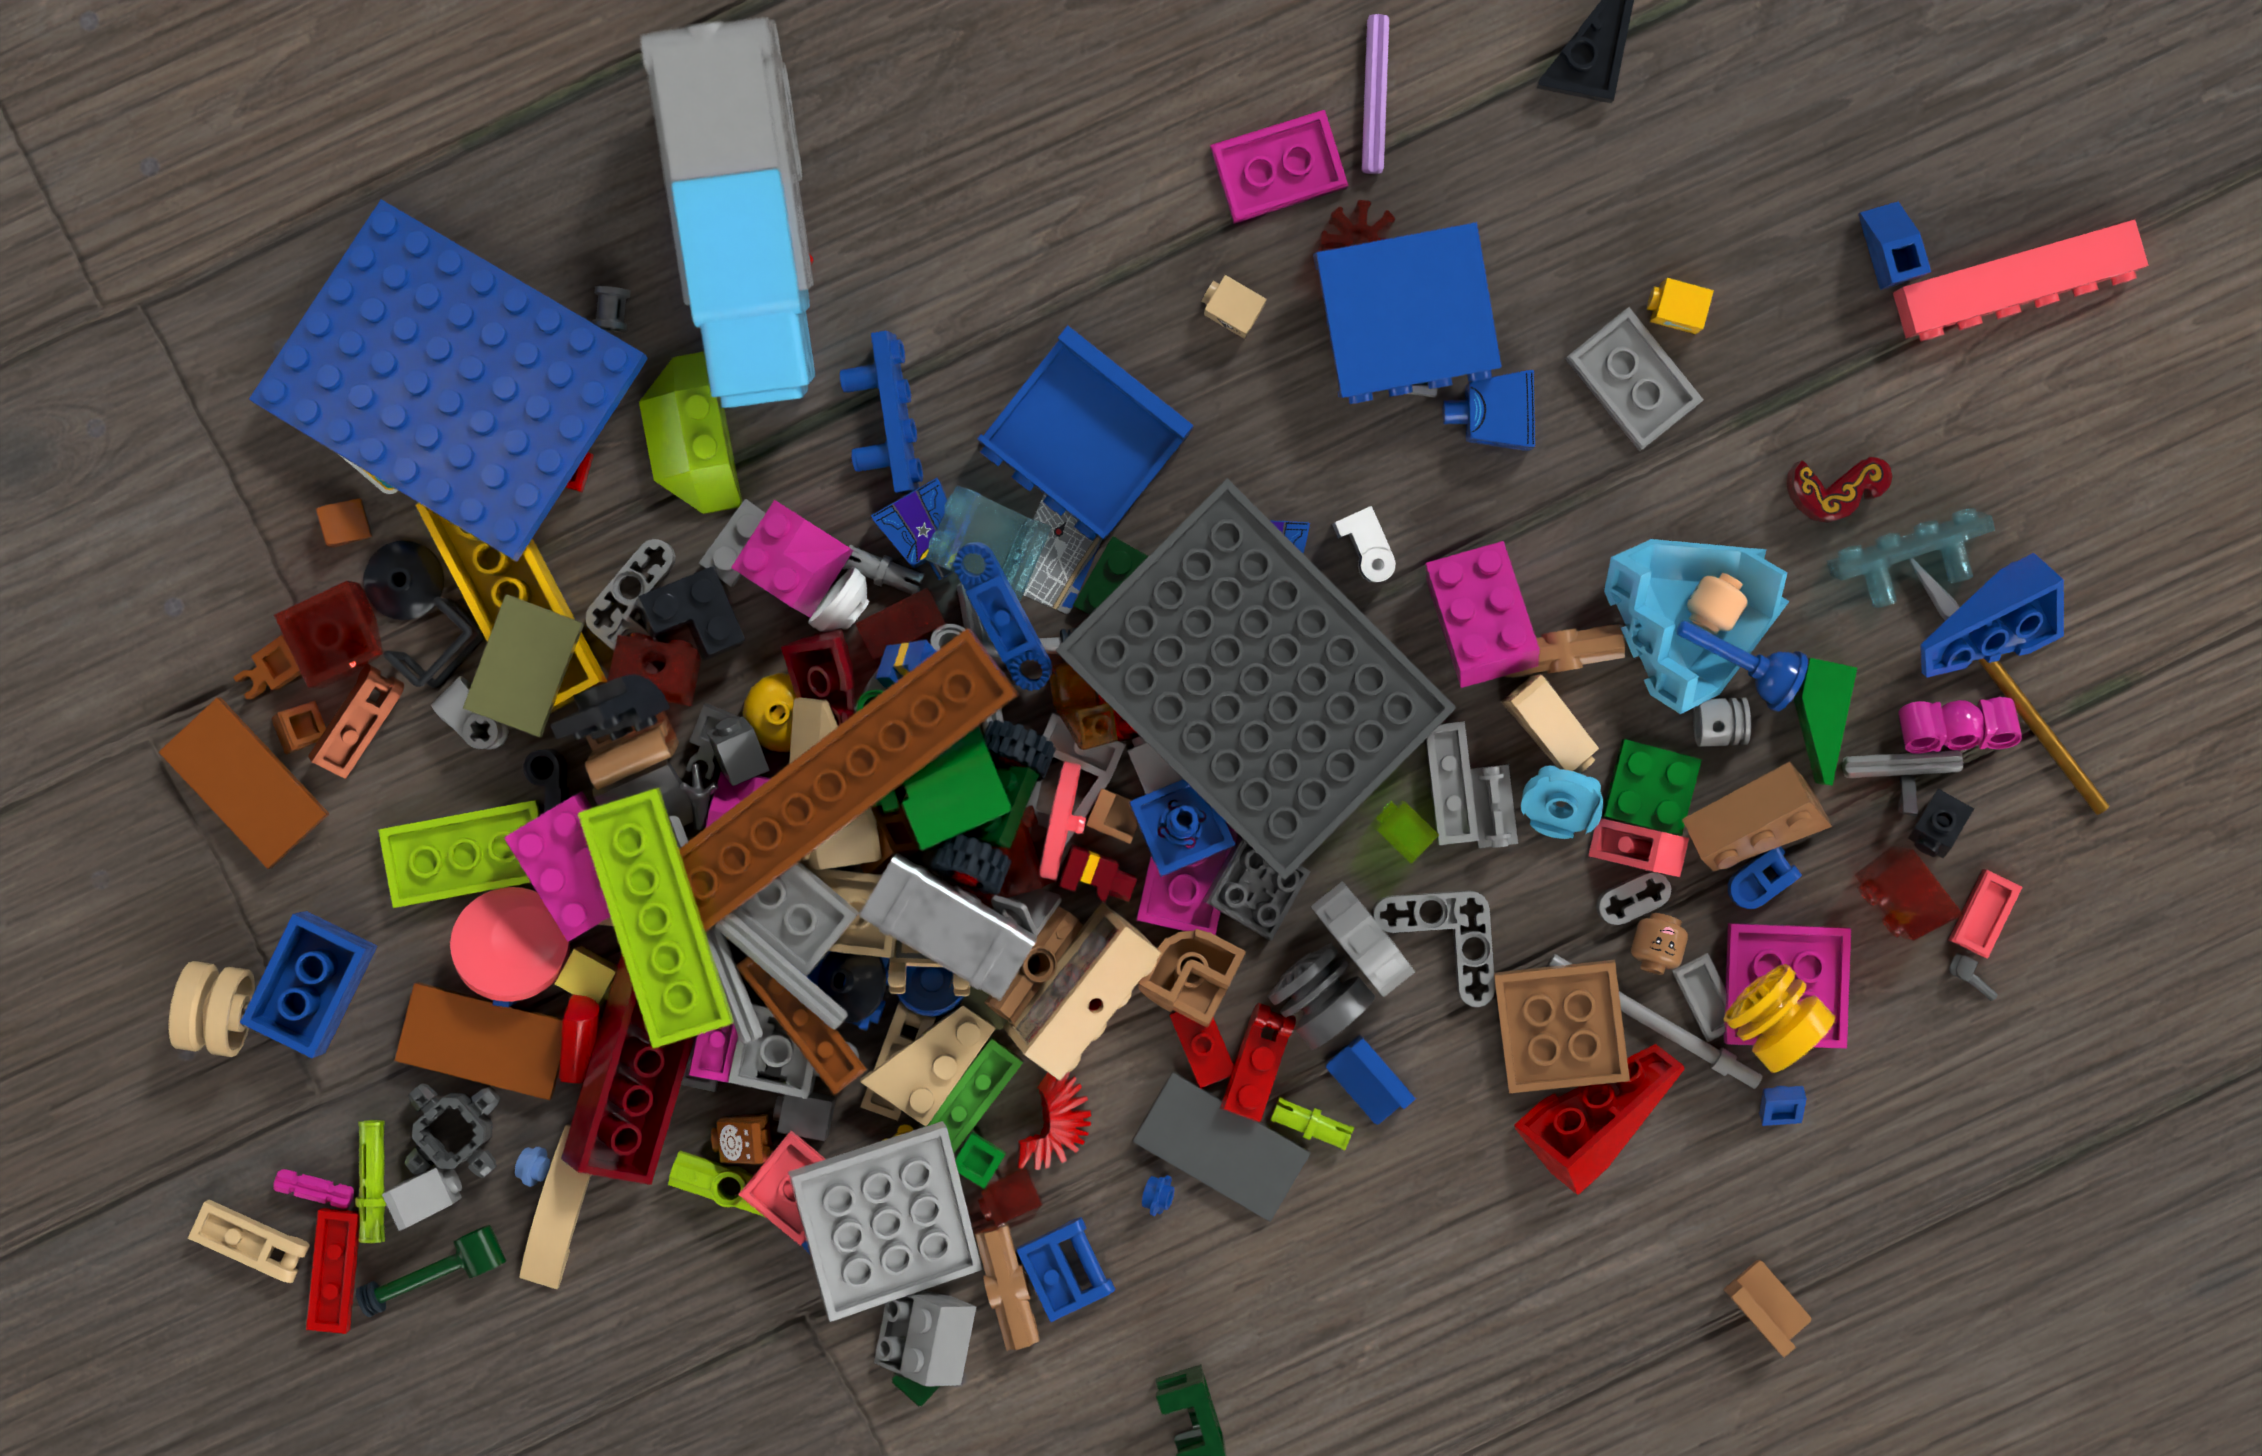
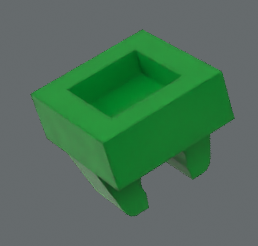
M972 1132L955 1158L958 1173L985 1189L1005 1157L1006 1152Z

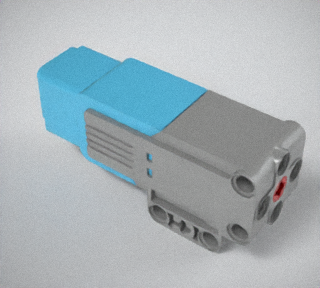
M757 18L726 23L716 22L692 25L680 29L657 31L641 35L642 56L649 78L685 305H691L695 327L701 328L711 397L720 396L722 408L801 398L809 390L808 384L816 376L806 310L810 306L808 289L814 285L799 188V181L802 180L801 160L786 65L782 62L776 22L768 18Z

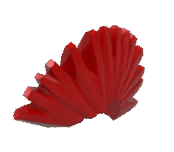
M1047 1072L1038 1085L1037 1089L1042 1100L1044 1128L1041 1130L1040 1135L1035 1134L1033 1137L1029 1136L1018 1141V1168H1024L1032 1153L1035 1170H1040L1042 1160L1044 1168H1050L1052 1149L1060 1162L1063 1163L1067 1160L1061 1144H1064L1075 1153L1079 1149L1073 1142L1081 1145L1084 1144L1085 1141L1079 1138L1078 1135L1088 1136L1089 1132L1076 1127L1091 1126L1090 1121L1083 1120L1091 1117V1111L1071 1110L1088 1101L1087 1096L1073 1097L1082 1086L1080 1083L1073 1085L1076 1077L1073 1076L1068 1079L1070 1072H1067L1061 1080Z

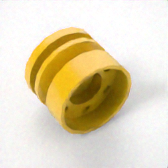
M1787 964L1774 968L1747 986L1727 1010L1723 1019L1732 1029L1739 1027L1737 1035L1743 1041L1761 1034L1753 1045L1752 1052L1772 1073L1781 1071L1804 1056L1826 1035L1835 1020L1832 1012L1815 995L1798 1002L1805 992L1807 985L1801 979L1794 980L1796 973Z

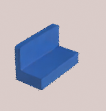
M1360 1034L1326 1063L1327 1070L1376 1125H1379L1400 1106L1405 1109L1416 1099Z

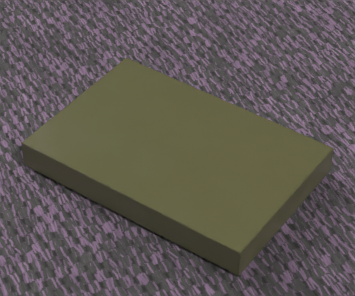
M506 594L463 709L534 736L542 737L585 623Z

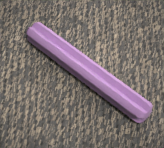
M1382 14L1369 15L1367 20L1362 171L1367 174H1380L1384 169L1389 17Z

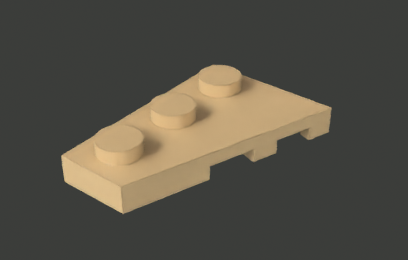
M960 1004L925 1030L921 1036L905 1048L898 1050L874 1071H870L863 1076L860 1082L926 1127L996 1027L964 1004Z

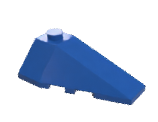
M2035 553L2000 569L1920 645L1922 674L1927 678L1966 669L1972 661L1985 659L1988 663L1999 661L2001 654L2015 652L2018 656L2030 654L2063 637L2064 579Z

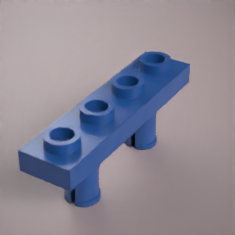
M889 331L871 333L874 363L840 370V382L845 393L873 388L879 389L887 439L883 444L852 449V462L856 472L890 467L894 492L909 494L919 488L918 482L923 481V470L919 458H915L913 442H917V430L914 420L912 418L909 419L907 403L911 402V390L908 380L903 379L901 363H905V350L901 339H897L896 334Z

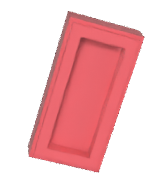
M1982 869L1948 940L1988 959L2023 887L1987 869Z

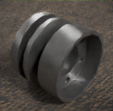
M1331 943L1316 952L1307 954L1297 961L1280 977L1277 985L1267 995L1274 1005L1282 1002L1289 996L1291 997L1280 1011L1284 1017L1290 1016L1299 1010L1305 1013L1294 1029L1311 1050L1320 1047L1340 1033L1362 1014L1376 998L1359 976L1348 979L1341 984L1338 978L1349 965L1345 959L1336 962L1329 968L1327 967L1328 963L1338 953Z

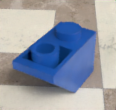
M1899 201L1858 214L1880 290L1918 280L1931 272L1921 234Z

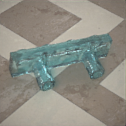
M1975 508L1964 509L1951 515L1953 520L1938 524L1936 520L1924 522L1914 526L1913 533L1901 537L1899 533L1887 534L1875 540L1877 545L1862 549L1861 545L1844 548L1837 552V558L1827 561L1830 575L1840 580L1865 575L1872 605L1876 608L1897 602L1888 570L1892 566L1891 564L1934 550L1941 551L1949 582L1956 583L1973 577L1964 543L1968 539L1995 531L1992 516L1976 512Z

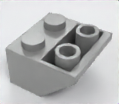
M924 1290L885 1303L874 1363L923 1386L961 1385L976 1306L949 1295Z

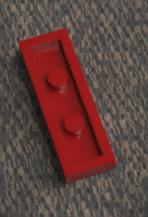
M330 1208L318 1210L306 1330L342 1334L350 1331L359 1246V1211Z

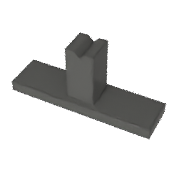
M1900 775L1901 797L1897 804V812L1917 817L1915 776Z

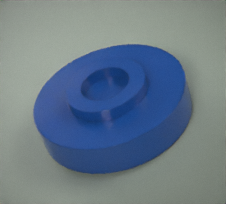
M907 966L906 991L904 994H897L900 1001L909 1010L929 1017L951 1012L965 998V996L954 995L953 972L944 967Z

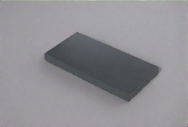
M1172 1071L1134 1136L1133 1142L1271 1222L1311 1152L1261 1122H1256L1220 1109L1223 1100L1203 1088L1200 1089L1198 1085Z

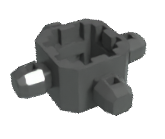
M424 1083L418 1085L408 1096L417 1112L422 1110L424 1115L413 1124L412 1139L418 1146L407 1156L405 1165L416 1175L424 1172L434 1163L439 1169H454L467 1160L470 1164L468 1168L476 1176L486 1177L497 1167L496 1160L489 1150L483 1151L481 1148L492 1137L493 1123L486 1115H489L498 1106L501 1099L493 1088L487 1087L471 1098L466 1093H450L441 1100H438L436 1098L438 1094L429 1085ZM450 1106L454 1110L456 1108L459 1109L464 1119L475 1127L472 1131L476 1134L456 1155L452 1151L448 1153L444 1149L445 1146L431 1135L433 1130L429 1127Z

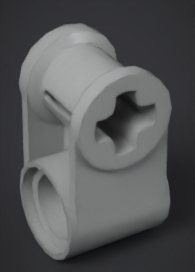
M459 676L431 704L432 709L471 747L476 749L499 748L508 738V725L463 709L472 684L464 677ZM482 724H490L491 726L487 730L491 736L489 739L481 738L484 733L481 727Z

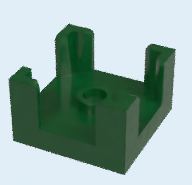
M1201 1364L1156 1378V1385L1159 1389L1156 1392V1398L1161 1413L1167 1415L1188 1408L1193 1426L1192 1430L1175 1435L1174 1441L1178 1452L1175 1456H1227L1224 1436Z

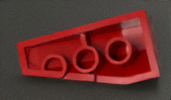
M1654 1044L1627 1058L1630 1081L1578 1086V1088L1559 1097H1556L1554 1093L1542 1099L1514 1124L1515 1130L1550 1173L1577 1195L1607 1170L1685 1070L1682 1063L1658 1045Z

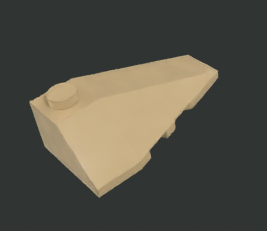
M801 697L794 699L789 764L838 727L828 701ZM871 808L800 862L806 868L822 870L874 862L882 859L876 820Z

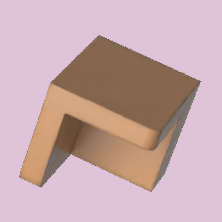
M1101 788L1086 826L1131 844L1138 826L1129 802L1132 800Z

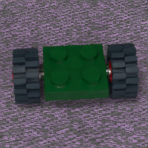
M1000 720L988 723L983 739L1011 804V810L1006 814L940 842L931 864V869L937 871L936 874L946 877L947 881L956 882L960 887L964 888L966 886L971 891L978 892L979 890L983 894L988 895L989 893L992 895L999 894L1011 864V860H1009L1007 855H1003L1000 850L990 847H1011L1036 781L1044 780L1056 751L1054 744L1051 741H1046L1047 738L1045 736L1036 735V731L1032 729L1026 730L1020 724L1014 726L1009 721L1002 723Z

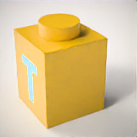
M1666 278L1660 283L1659 287L1654 286L1647 304V310L1653 311L1650 322L1696 335L1704 329L1714 290Z

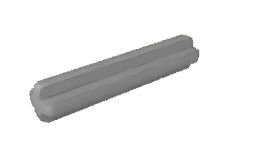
M1960 751L1849 756L1843 758L1842 770L1846 778L1953 773L1962 771L1963 757Z

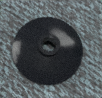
M395 541L378 549L368 561L364 573V588L369 601L380 613L397 620H412L427 614L435 607L434 598L441 597L443 592L444 573L438 558L427 547L412 541ZM399 572H403L407 578L405 585L402 587H397L394 583V577Z
M831 951L825 958L818 976V987L847 1012L844 1022L854 1023L862 1021L874 1013L880 1005L886 989V971L880 957ZM846 977V983H845V985L843 986V981H844V978Z

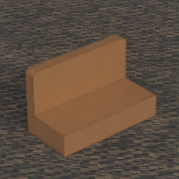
M1756 1260L1723 1289L1783 1357H1786L1796 1348L1790 1339L1811 1322L1809 1314L1761 1260Z

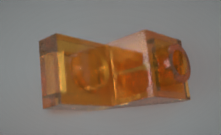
M1067 662L1052 666L1050 684L1054 707L1078 748L1086 750L1118 741L1113 708L1105 700L1096 699L1095 690Z

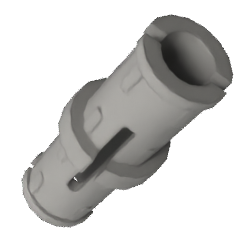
M849 545V548L854 550L850 557L861 562L858 563L848 559L842 569L849 570L855 567L863 576L873 579L875 585L882 587L883 584L911 594L913 597L918 595L919 586L905 580L909 579L922 584L925 573L892 562L893 558L887 555L881 558L856 548L854 545Z

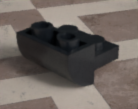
M629 674L573 695L579 711L550 724L556 739L573 734L575 740L591 735L594 740L609 734L611 741L633 732L632 725L635 732L656 724L658 720L655 715L669 709L670 706L662 691L651 680L640 675Z

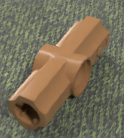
M1620 624L1593 627L1577 631L1575 628L1541 634V637L1536 638L1540 649L1539 666L1504 677L1513 678L1547 671V674L1583 668L1584 664L1625 658V644Z
M1058 906L1037 935L1035 944L1002 999L998 1000L989 995L984 1003L1000 1017L1010 1023H1015L1043 982L1050 980L1057 970V962L1083 927L1079 920L1070 912ZM1033 954H1036L1040 959V967L1032 975L1028 969V960Z
M1009 1224L995 1225L976 1232V1244L985 1270L983 1278L987 1297L992 1310H996L1006 1351L1026 1348L1039 1342V1331L1029 1301L1031 1299L1028 1279L1023 1264L1019 1265Z

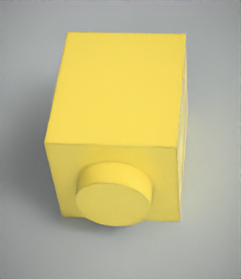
M580 946L573 949L555 985L571 994L592 998L600 1006L606 1000L608 1001L618 966Z

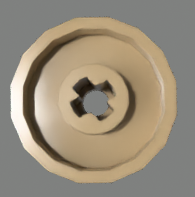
M197 961L189 962L182 970L176 983L171 1002L169 1036L175 1049L196 1052L206 1045L207 1050L213 1055L236 1056L242 1048L249 1031V1027L240 1024V1021L255 992V981L252 972L248 969L226 967L219 974L214 964Z

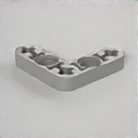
M652 539L646 541L638 548L589 606L585 620L587 627L592 633L643 676L651 680L658 687L670 688L682 681L685 675L684 662L658 638L650 640L645 627L632 617L637 611L634 603L638 596L630 600L624 598L620 592V584L625 578L630 576L636 577L641 583L642 588L639 596L653 591L672 570L676 560L674 549L670 544L662 540ZM663 548L665 552L662 557L666 562L663 566L655 564L649 569L647 573L654 576L649 583L645 575L633 570L637 563L641 568H645L651 560L647 554L650 549L658 551ZM612 594L618 602L628 606V609L624 613L621 608H616L610 617L614 621L613 626L603 625L599 628L597 624L600 619L596 613L598 610L607 612L614 605V602L608 600V597ZM635 632L642 634L646 640L644 652L637 656L629 654L625 649L627 636ZM655 646L660 649V652L654 655L658 660L663 663H668L670 660L674 662L672 671L675 675L672 679L664 677L660 680L658 678L660 669L652 662H648L646 668L642 666L641 662L652 655Z
M1467 890L1393 895L1383 897L1376 902L1373 907L1372 916L1385 932L1398 933L1453 929L1456 982L1460 998L1466 1004L1473 1007L1485 1006L1492 1000L1495 992L1490 908L1488 901L1483 895L1476 891ZM1467 898H1473L1475 904L1481 905V911L1474 914V925L1480 926L1483 924V932L1469 930L1460 933L1461 925L1469 927L1467 914L1460 913V906L1467 904ZM1429 900L1437 901L1442 908L1441 917L1433 923L1423 921L1419 913L1421 905ZM1414 901L1412 908L1415 920L1414 925H1408V916L1395 918V925H1388L1386 919L1380 918V912L1387 910V904L1393 903L1396 910H1409L1406 902ZM1472 937L1481 939L1484 944V953L1475 960L1467 959L1462 952L1464 942ZM1486 964L1485 972L1478 970V980L1481 984L1487 986L1486 991L1480 992L1479 999H1474L1471 993L1465 991L1466 986L1472 985V972L1467 971L1463 973V966L1479 967Z

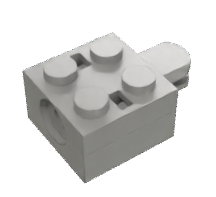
M750 999L763 1035L750 1043H742L738 1036L728 1082L808 1099L813 1093L816 1076L820 1077L764 1002ZM847 1042V1044L859 1058L857 1048L853 1046L851 1043ZM771 1076H774V1077H778V1078H780V1079L777 1080V1079H773V1078H770V1077H771Z

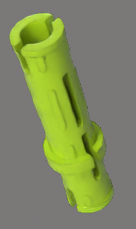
M384 1120L358 1122L359 1197L355 1198V1206L359 1207V1243L385 1242L384 1215L387 1204L382 1196L385 1193Z

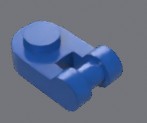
M1780 846L1759 854L1736 871L1729 879L1727 885L1728 895L1737 906L1745 909H1756L1798 880L1802 874L1795 865L1790 866L1783 856L1785 851ZM1770 865L1777 874L1771 881L1762 872Z

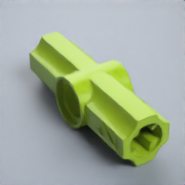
M681 1150L678 1152L669 1175L668 1185L712 1199L722 1207H736L763 1216L739 1195L731 1196L726 1194L721 1186L723 1178L733 1177L739 1182L742 1190L754 1176L753 1174L747 1173L740 1166H726Z

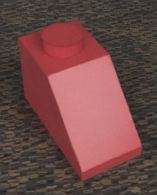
M1601 818L1599 824L1594 829L1588 856L1681 877L1689 838Z

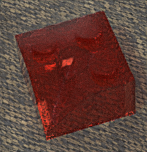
M345 581L274 615L308 688L322 689L360 671L364 666L383 655L377 618L361 584L358 582Z
M1891 846L1855 874L1861 883L1857 887L1858 891L1871 906L1875 904L1879 906L1886 915L1882 918V922L1896 938L1901 935L1902 938L1914 941L1963 914L1913 849Z

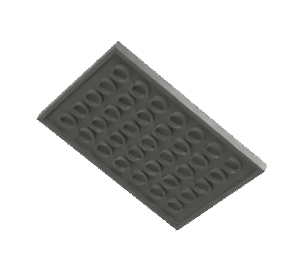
M1228 478L1055 650L1284 880L1457 708Z

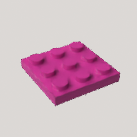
M1728 923L1725 1013L1741 992L1753 981L1774 968L1787 964L1796 973L1794 980L1801 979L1807 985L1805 992L1798 1002L1815 995L1835 1016L1834 1024L1814 1047L1847 1049L1851 928ZM1724 1021L1725 1044L1754 1045L1761 1035L1759 1034L1752 1039L1743 1041L1737 1035L1739 1027L1732 1029Z

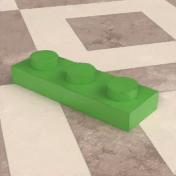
M993 1037L969 1066L927 1125L929 1126L941 1121L944 1122L947 1126L953 1154L1024 1062V1060Z

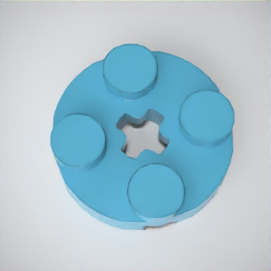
M1550 765L1540 768L1538 775L1531 778L1524 787L1521 801L1523 816L1526 813L1531 819L1530 825L1539 833L1559 839L1574 838V832L1586 829L1585 834L1594 830L1601 820L1603 797L1600 792V782L1593 777H1586L1574 771L1561 770ZM1557 801L1569 803L1565 804L1564 807L1556 806Z

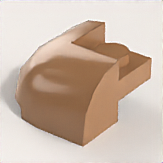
M1199 929L1178 932L1169 938L1166 937L1157 948L1161 954L1157 958L1156 966L1149 975L1141 978L1138 988L1147 998L1169 1012L1174 1010L1208 1028L1247 951L1212 933Z

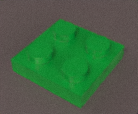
M1622 739L1602 816L1682 836L1685 826L1682 819L1688 815L1702 759Z

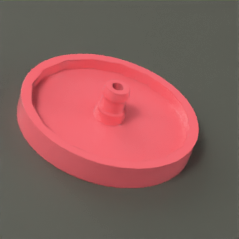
M1064 762L1047 833L1040 877L1056 880L1068 831L1083 834L1086 818L1072 815L1081 764Z
M506 887L489 891L477 897L465 907L454 924L450 939V949L457 973L471 990L491 1000L511 1002L538 995L557 980L568 960L570 941L566 940L538 892L526 888Z

